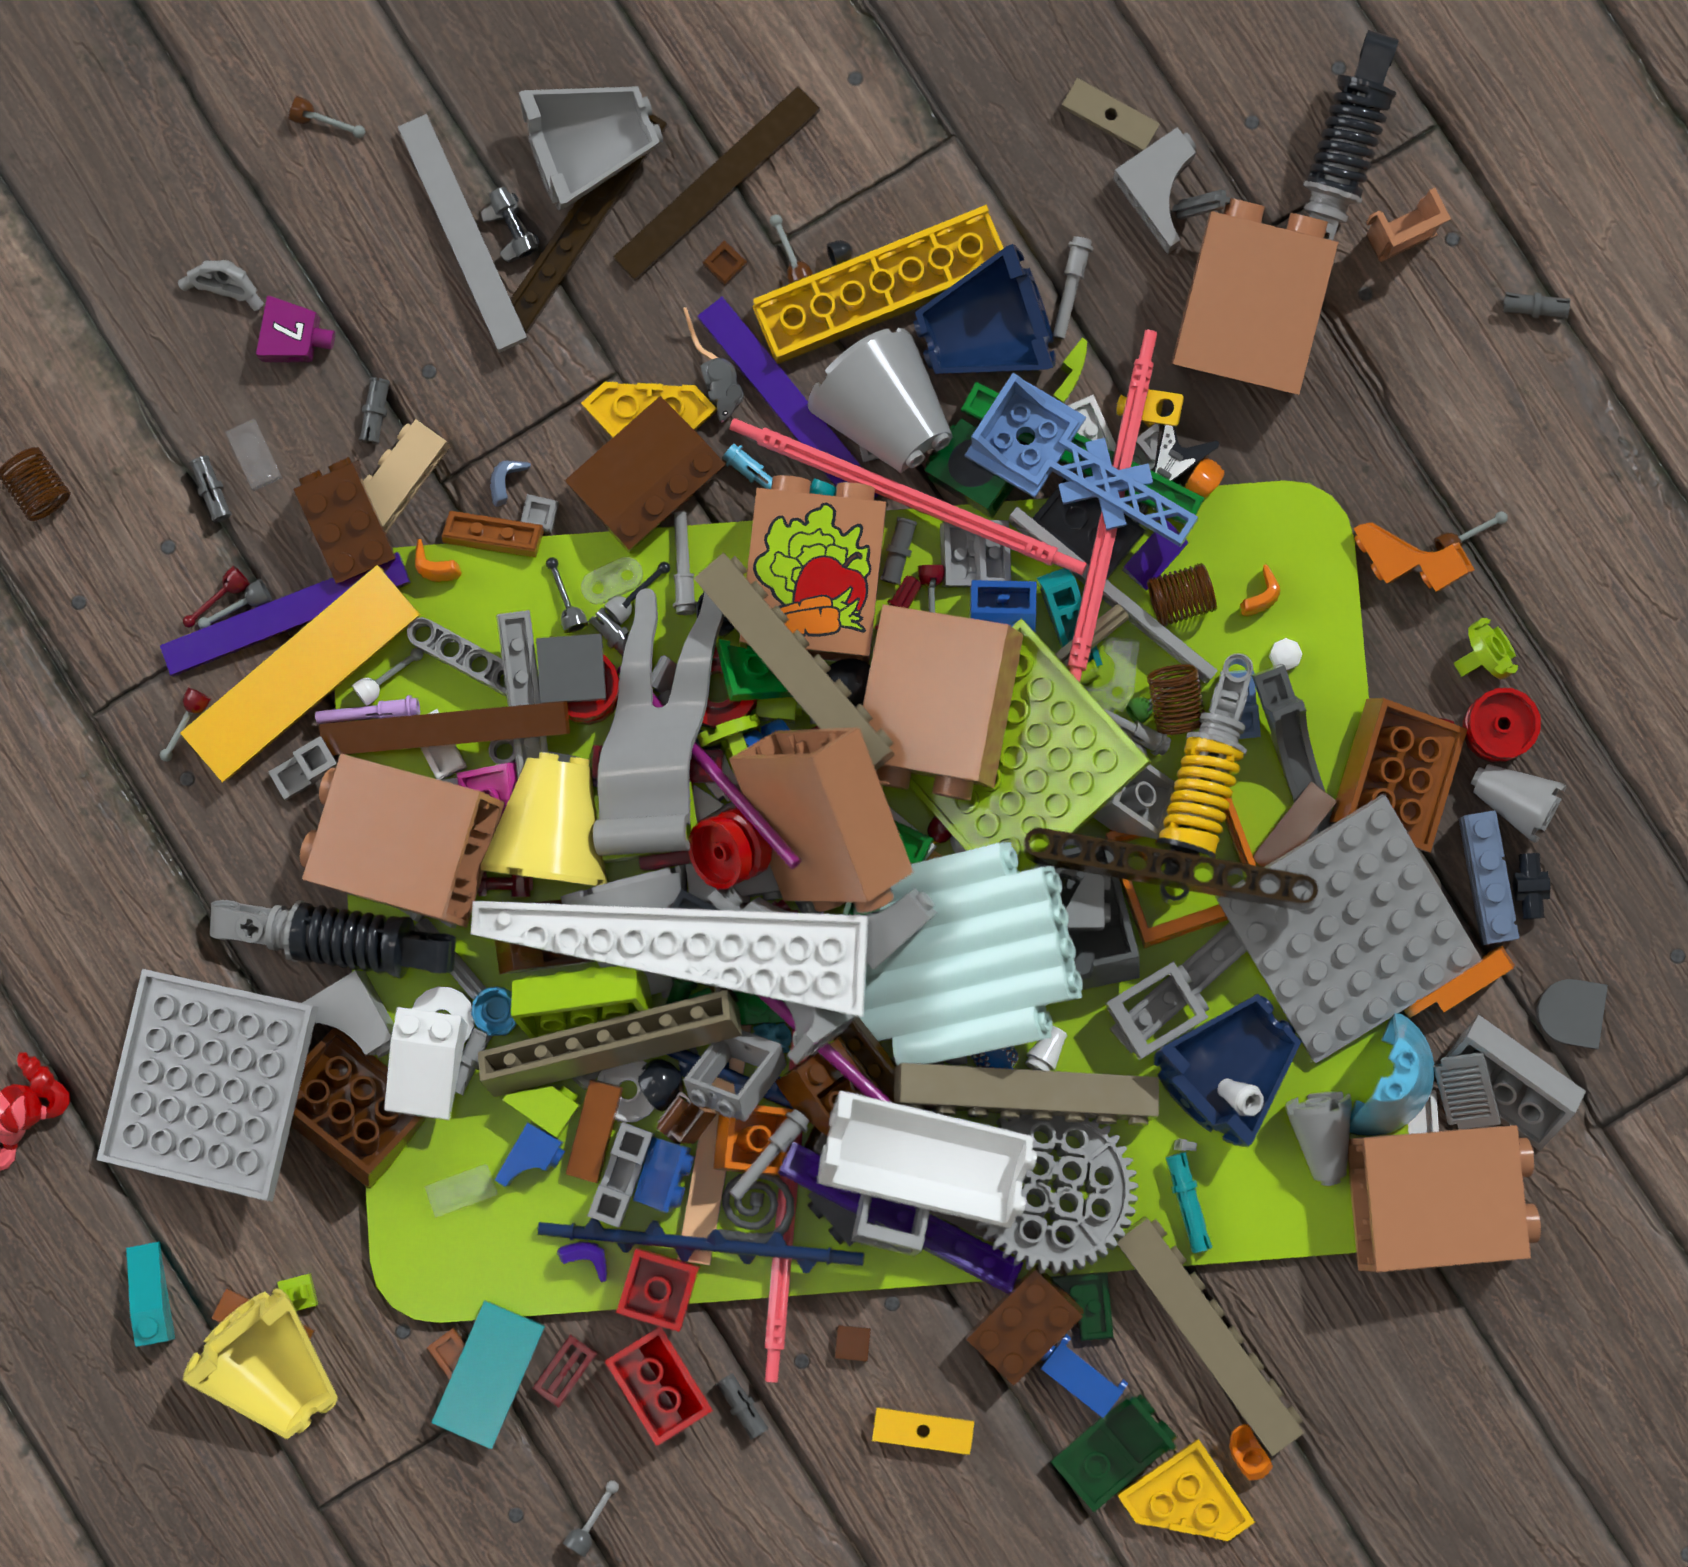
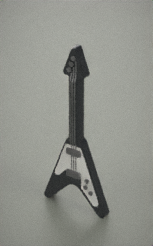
M1167 412L1165 417L1171 415V412ZM1163 425L1154 472L1171 481H1175L1219 447V442L1213 441L1184 448L1178 442L1175 426ZM1138 502L1139 511L1146 515L1150 508Z

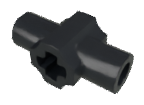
M1540 853L1519 854L1520 873L1513 874L1512 882L1515 901H1522L1523 919L1544 918L1543 900L1550 899L1551 891L1548 871L1541 872Z

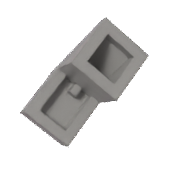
M321 736L292 752L293 758L268 772L284 800H288L314 785L324 776L327 770L337 765Z

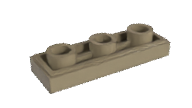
M1079 78L1076 79L1061 106L1062 109L1140 152L1149 146L1160 127V123ZM1111 113L1115 115L1116 119L1108 120L1105 115Z

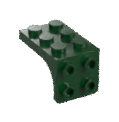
M1129 1392L1108 1411L1104 1418L1100 1417L1050 1460L1093 1512L1099 1509L1157 1458L1168 1451H1174L1178 1448L1173 1442L1177 1438L1176 1434L1162 1419L1158 1423L1151 1415L1156 1411L1141 1394L1135 1397Z

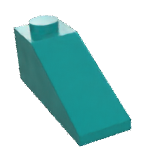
M1065 568L1037 578L1046 609L1061 648L1073 640L1082 601L1075 577ZM1096 645L1090 650L1088 662L1094 659L1098 667L1103 664Z
M160 1242L127 1247L130 1316L135 1347L175 1339Z

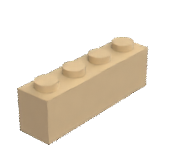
M416 419L411 425L407 423L402 428L397 437L399 442L394 449H388L382 455L378 462L380 468L374 476L368 475L363 481L386 533L450 448L446 440Z

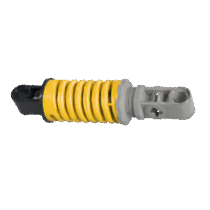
M1235 653L1225 660L1219 683L1216 684L1210 704V713L1201 714L1199 721L1202 724L1200 725L1199 732H1189L1186 735L1187 741L1184 748L1186 756L1180 761L1182 768L1178 770V780L1173 785L1175 791L1170 796L1171 804L1167 806L1168 815L1163 820L1165 829L1160 832L1159 837L1155 841V845L1161 849L1215 859L1217 857L1216 848L1220 839L1215 834H1220L1223 830L1219 823L1226 820V814L1222 811L1229 809L1230 806L1229 802L1225 799L1232 797L1233 791L1229 787L1236 785V778L1230 774H1237L1240 771V766L1234 761L1241 760L1247 753V749L1238 744L1240 734H1243L1245 730V725L1239 722V720H1241L1248 696L1247 690L1253 672L1252 661L1244 654ZM1234 664H1239L1246 669L1247 673L1241 678H1235L1229 673L1228 669ZM1167 862L1163 873L1168 876H1174L1179 872V868L1176 864ZM1160 886L1159 889L1162 900L1170 905L1183 903L1189 895L1187 890H1184L1179 896H1171L1167 893L1165 886Z

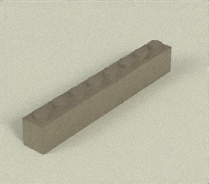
M722 553L695 576L694 580L820 729L860 728L875 771H877L895 755L889 748L894 742L882 728L877 732L868 723L873 719L872 716L861 704L855 707L848 699L852 694L840 679L834 683L828 676L827 672L831 668L819 654L813 658L806 650L810 643L797 629L792 633L785 625L789 618L777 605L771 608L764 600L768 596L767 592L756 580L751 584L745 578L744 574L748 570L739 559L734 556L730 560Z
M724 990L478 1052L480 1082L494 1097L739 1037L742 1036L739 1006L729 992Z
M900 1063L895 1068L894 1104L919 1110H936V1114L945 1116L956 1115V1111H968L969 1117H988V1113H1000V1118L1019 1119L1020 1114L1033 1115V1120L1050 1121L1052 1116L1065 1117V1122L1071 1123L1084 1122L1085 1118H1097L1098 1124H1116V1120H1129V1125L1146 1126L1148 1121L1159 1116V1077Z
M1144 1216L1124 1231L1125 1236L1123 1238H1115L1123 1253L1268 1452L1274 1456L1304 1434L1299 1426L1304 1422L1292 1405L1286 1408L1279 1398L1284 1393L1273 1379L1267 1382L1260 1371L1265 1367L1254 1352L1249 1355L1246 1354L1241 1347L1245 1340L1235 1326L1227 1328L1221 1319L1226 1314L1215 1299L1209 1302L1201 1291L1206 1286L1195 1272L1189 1275L1182 1264L1187 1260L1176 1245L1172 1248L1168 1247L1163 1240L1167 1233L1155 1218L1150 1222Z

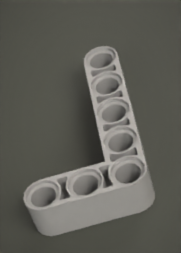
M416 618L408 625L407 636L416 648L507 697L506 688L500 686V677L504 674L501 658L427 618ZM424 626L430 627L431 636L428 640L420 642L415 639L416 631ZM449 642H457L459 644V652L453 657H447L443 653L444 646ZM478 657H484L488 660L487 668L482 672L472 671V662ZM512 739L490 742L488 748L489 755L497 765L515 763L514 749L511 757L506 760H500L496 756L497 748L500 745L510 744L513 747Z

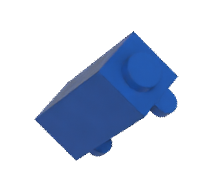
M1065 1334L1040 1359L1043 1362L1039 1367L1104 1418L1122 1395L1128 1382L1122 1379L1117 1386L1066 1346L1071 1337Z

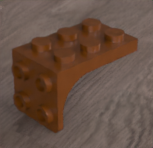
M349 457L328 466L329 473L322 475L321 471L317 470L298 479L301 485L293 489L336 584L372 569L376 565L379 566L396 558L395 552L365 488L360 473V461L351 462Z

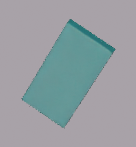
M485 1300L431 1423L492 1449L545 1326Z

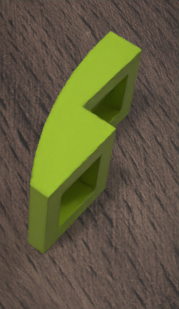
M1083 337L1062 363L1061 369L1069 376L1054 393L1053 397L1064 404L1067 403L1075 390L1084 366L1087 340Z

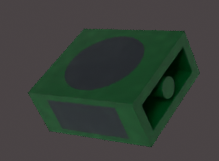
M960 419L956 426L952 425L950 427L953 435L950 443L938 452L934 451L929 456L925 472L930 481L993 519L1015 486L965 457L972 444L971 436L977 428Z

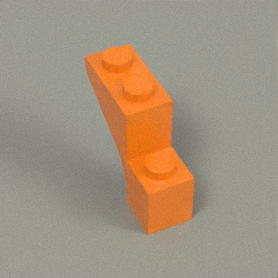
M1375 523L1360 524L1353 528L1357 534L1354 538L1358 547L1363 553L1368 552L1373 561L1371 568L1380 581L1384 579L1386 584L1396 581L1421 566L1423 570L1420 572L1422 580L1428 588L1433 587L1435 592L1475 571L1459 542L1451 544L1438 552H1426L1412 546Z

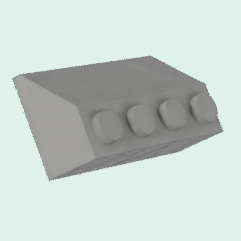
M1478 1014L1463 1031L1445 1057L1484 1052L1501 1124L1504 1126L1518 1125V1135L1521 1138H1527L1533 1147L1541 1151L1575 1115L1586 1091Z

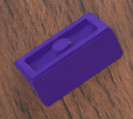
M1166 520L1167 528L1179 535L1180 533ZM1154 532L1125 564L1122 571L1147 591L1148 579L1154 578V576L1158 578L1189 542L1185 539L1182 546L1179 547Z

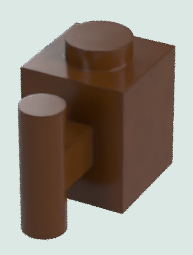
M680 1091L676 1099L659 1119V1124L656 1128L676 1144H695L717 1113L713 1109L695 1105L690 1101L688 1092Z

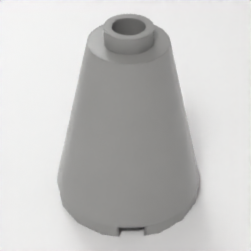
M1490 764L1485 769L1479 767L1471 781V784L1475 786L1474 794L1493 810H1496L1499 815L1534 843L1540 839V837L1535 835L1537 830H1546L1562 800L1556 796L1558 790L1560 789L1564 792L1566 790V785L1560 782Z
M1321 1092L1308 1094V1100L1299 1103L1298 1097L1288 1101L1285 1105L1286 1112L1314 1180L1321 1181V1185L1325 1186L1340 1183V1178L1346 1176L1352 1106L1351 1095L1347 1094L1344 1097L1343 1092Z

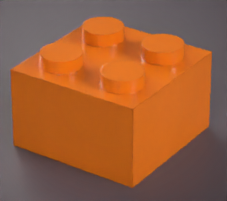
M757 1105L746 1121L734 1117L728 1118L719 1112L713 1169L745 1173L771 1143L768 1138L786 1120L785 1114L787 1112L791 1113L794 1109ZM780 1151L762 1174L782 1176L777 1172L786 1152Z

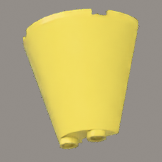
M539 752V759L527 758L482 860L480 870L592 886L607 883L605 862L603 857L596 853L593 841V828L597 815L592 774L588 759L570 757L569 763L558 761L559 755Z
M274 1289L272 1291L273 1295L269 1296L266 1292H262L246 1301L215 1327L204 1340L206 1345H204L202 1354H193L185 1369L183 1380L199 1391L288 1439L293 1434H300L306 1430L312 1421L309 1417L314 1413H326L331 1410L336 1404L338 1396L289 1296L282 1289Z

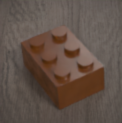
M1036 1264L1013 1287L1012 1291L1006 1294L968 1332L966 1340L1014 1386L1083 1317L1084 1309L1045 1271L1040 1273L1038 1264Z

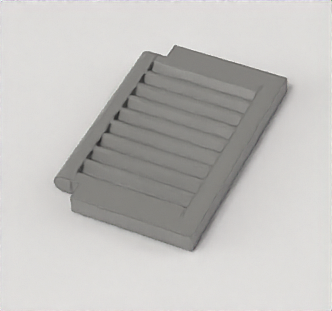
M1484 1052L1441 1058V1064H1436L1433 1068L1448 1125L1457 1124L1458 1130L1500 1125L1501 1120Z

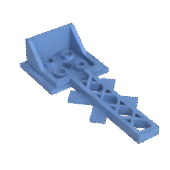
M1012 373L971 436L972 444L965 457L1036 498L1053 471L1069 481L1058 484L1063 505L1097 497L1100 502L1106 530L1126 526L1125 514L1181 547L1196 524L1198 516L1147 487V485L1153 484L1149 464L1118 470L1111 464L1105 438L1085 442L1086 450L1072 443L1073 438L1086 420V416L1021 379L1015 373ZM1023 433H1031L1035 437L1034 441L1028 445L1020 444L1017 438ZM1067 450L1072 453L1074 463L1061 466L1058 462ZM1091 467L1093 476L1084 478L1082 469ZM1125 490L1129 491L1130 496L1123 498L1119 497L1118 492ZM1150 499L1155 502L1157 513L1144 515L1139 511L1137 502ZM1179 516L1187 521V523L1178 535L1167 528L1166 518Z

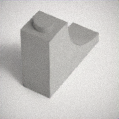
M1178 127L1115 169L1113 176L1117 185L1167 254L1178 248L1181 240L1176 233L1170 216L1169 197L1171 187L1182 170L1193 162L1196 154L1194 150L1196 145L1193 139L1186 132L1182 134Z
M355 970L302 1002V1004L318 1007L314 1024H327L343 1031L359 1045L365 1055L377 1054L378 1057H382L390 1053L394 1023L365 971Z
M784 1001L793 1016L797 1032L795 1046L787 1056L795 1064H798L843 1033L857 1016Z

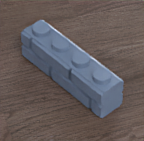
M1496 810L1462 816L1458 820L1481 946L1519 939L1517 925L1514 924L1516 917L1506 862L1502 860L1504 851Z

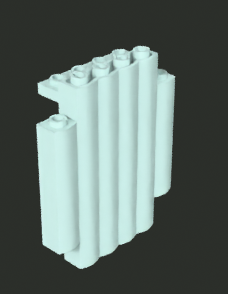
M1011 842L996 843L911 864L913 873L891 887L894 899L881 907L880 910L899 901L916 888L919 893L922 891L931 898L935 905L933 909L937 912L936 915L874 970L866 962L864 1017L859 1016V1018L878 1042L888 1039L893 1040V1053L897 1066L900 1063L932 1064L1052 1038V1019L1046 1011L1045 1005L1082 998V979L1076 971L1074 962L1075 946L1069 938L1067 929L1069 922L1068 913L1062 905L1060 896L1062 884L1053 866L1039 867L1017 873L1018 858L1011 846Z

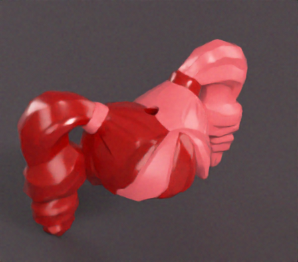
M19 1052L17 1064L22 1070V1075L31 1083L30 1086L12 1084L0 1091V1142L4 1146L3 1148L0 1147V1171L8 1169L15 1161L18 1142L22 1139L27 1129L31 1128L39 1120L56 1118L64 1114L70 1105V1092L54 1079V1074L49 1071L48 1066H41L39 1059L36 1056L29 1057L27 1052ZM40 1098H46L49 1101V1106H43Z

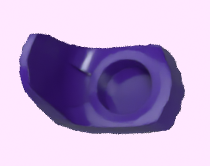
M580 1241L561 1246L557 1250L559 1259L563 1264L581 1259L591 1260L600 1281H607L605 1253L598 1244Z

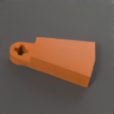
M1498 946L1481 957V961L1422 999H1418L1403 1011L1408 1018H1411L1437 1002L1442 1011L1446 1012L1514 969L1515 964L1504 948Z

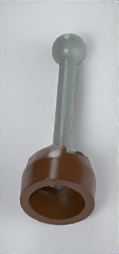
M296 96L292 103L288 118L290 121L305 124L312 119H316L352 132L357 138H362L365 135V129L361 125L354 127L315 113L311 102L302 97Z
M777 214L772 215L770 224L776 227L791 262L787 270L789 283L791 284L813 275L807 263L796 260L782 228L781 216Z
M1500 511L1496 513L1495 518L1460 536L1454 533H1443L1434 538L1436 550L1438 552L1458 542L1462 547L1464 540L1497 523L1504 524L1508 516L1505 512Z

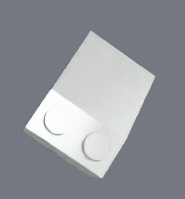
M397 1007L390 1045L385 1111L450 1120L468 1024L462 1016Z

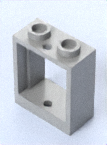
M1174 961L1105 1004L1138 1060H1141L1208 1018L1205 1013L1209 1010L1208 1005L1200 993L1194 995L1188 985L1192 982L1190 976L1182 965L1177 967ZM1170 975L1195 1016L1148 1045L1124 1007L1123 1002Z
M742 1030V1036L711 1043L684 1079L690 1101L699 1107H707L718 1111L725 1117H734L746 1121L787 1066L780 1043ZM732 1057L758 1066L738 1095L711 1086Z
M861 1193L851 1241L911 1256H916L922 1251L930 1209L916 1207L912 1232L908 1234L866 1223L872 1196Z

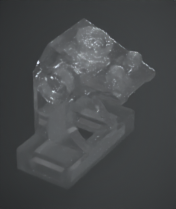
M1106 637L1103 639L1102 649L1114 662L1113 678L1101 687H1084L1098 700L1097 702L1103 708L1113 713L1115 709L1123 712L1134 694L1139 642L1136 639ZM1114 687H1122L1120 695H1112Z

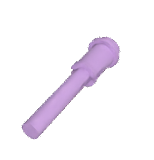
M407 695L406 699L379 701L378 705L316 711L315 719L317 724L420 715V703L418 698H412L411 695Z

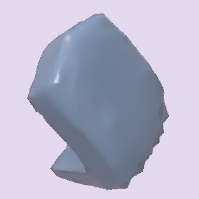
M502 461L494 467L491 474L490 488L492 503L496 507L505 505L508 498L505 486L506 475L527 470L531 467V463Z

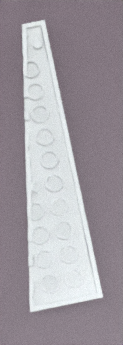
M473 901L472 935L864 1017L868 935L867 916Z

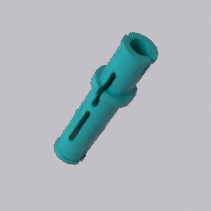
M1186 1152L1166 1157L1173 1182L1171 1187L1172 1193H1176L1192 1253L1213 1248L1197 1197V1181L1192 1178Z

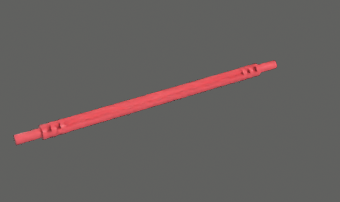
M1145 330L1139 359H1135L1112 462V466L1118 470L1130 468L1154 366L1151 360L1157 332L1153 330ZM1125 491L1118 492L1120 498L1125 496ZM1102 511L1067 667L1070 668L1069 671L1079 682L1082 671H1086L1117 532V528L1106 530Z
M736 418L731 422V431L757 441V445L768 448L778 454L785 455L850 483L873 486L875 493L998 543L1049 566L1055 564L1080 575H1083L1087 563L1058 552L1059 548L1026 536L798 442L776 431L774 432L766 427L760 429Z
M791 1040V1050H792V1048L794 1047V1045H793V1041ZM791 1059L789 1063V1071L798 1065L795 1064ZM803 1131L794 1140L795 1143L801 1146ZM780 1176L779 1178L788 1185L794 1198V1216L789 1229L782 1236L788 1246H793L798 1183ZM780 1188L778 1189L775 1229L782 1223L786 1214V1198ZM772 1257L764 1348H767L765 1382L778 1383L780 1352L784 1350L792 1259Z

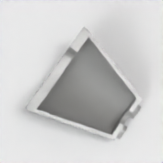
M639 87L548 89L519 92L524 122H527L528 139L552 203L559 202L556 204L557 210L567 208L650 152L660 143H663L659 125H653L648 116L653 114L650 101L647 96L642 98Z
M888 328L880 330L849 347L825 370L827 373L826 379L822 384L819 382L815 383L808 399V409L811 413L900 473L908 468L917 467L924 460V453L927 450L934 449L939 451L945 448L953 438L916 343L911 334L903 328H898L894 333Z
M686 864L613 881L584 891L573 892L561 896V900L565 905L670 909L680 890L682 889L687 892ZM597 961L598 964H599V966L602 967V968H603V967H610V966H617V965H613V964H608V963H604V962H599V961ZM643 971L648 977L651 995L661 992L663 998L668 997L674 983L672 977H664L661 974Z

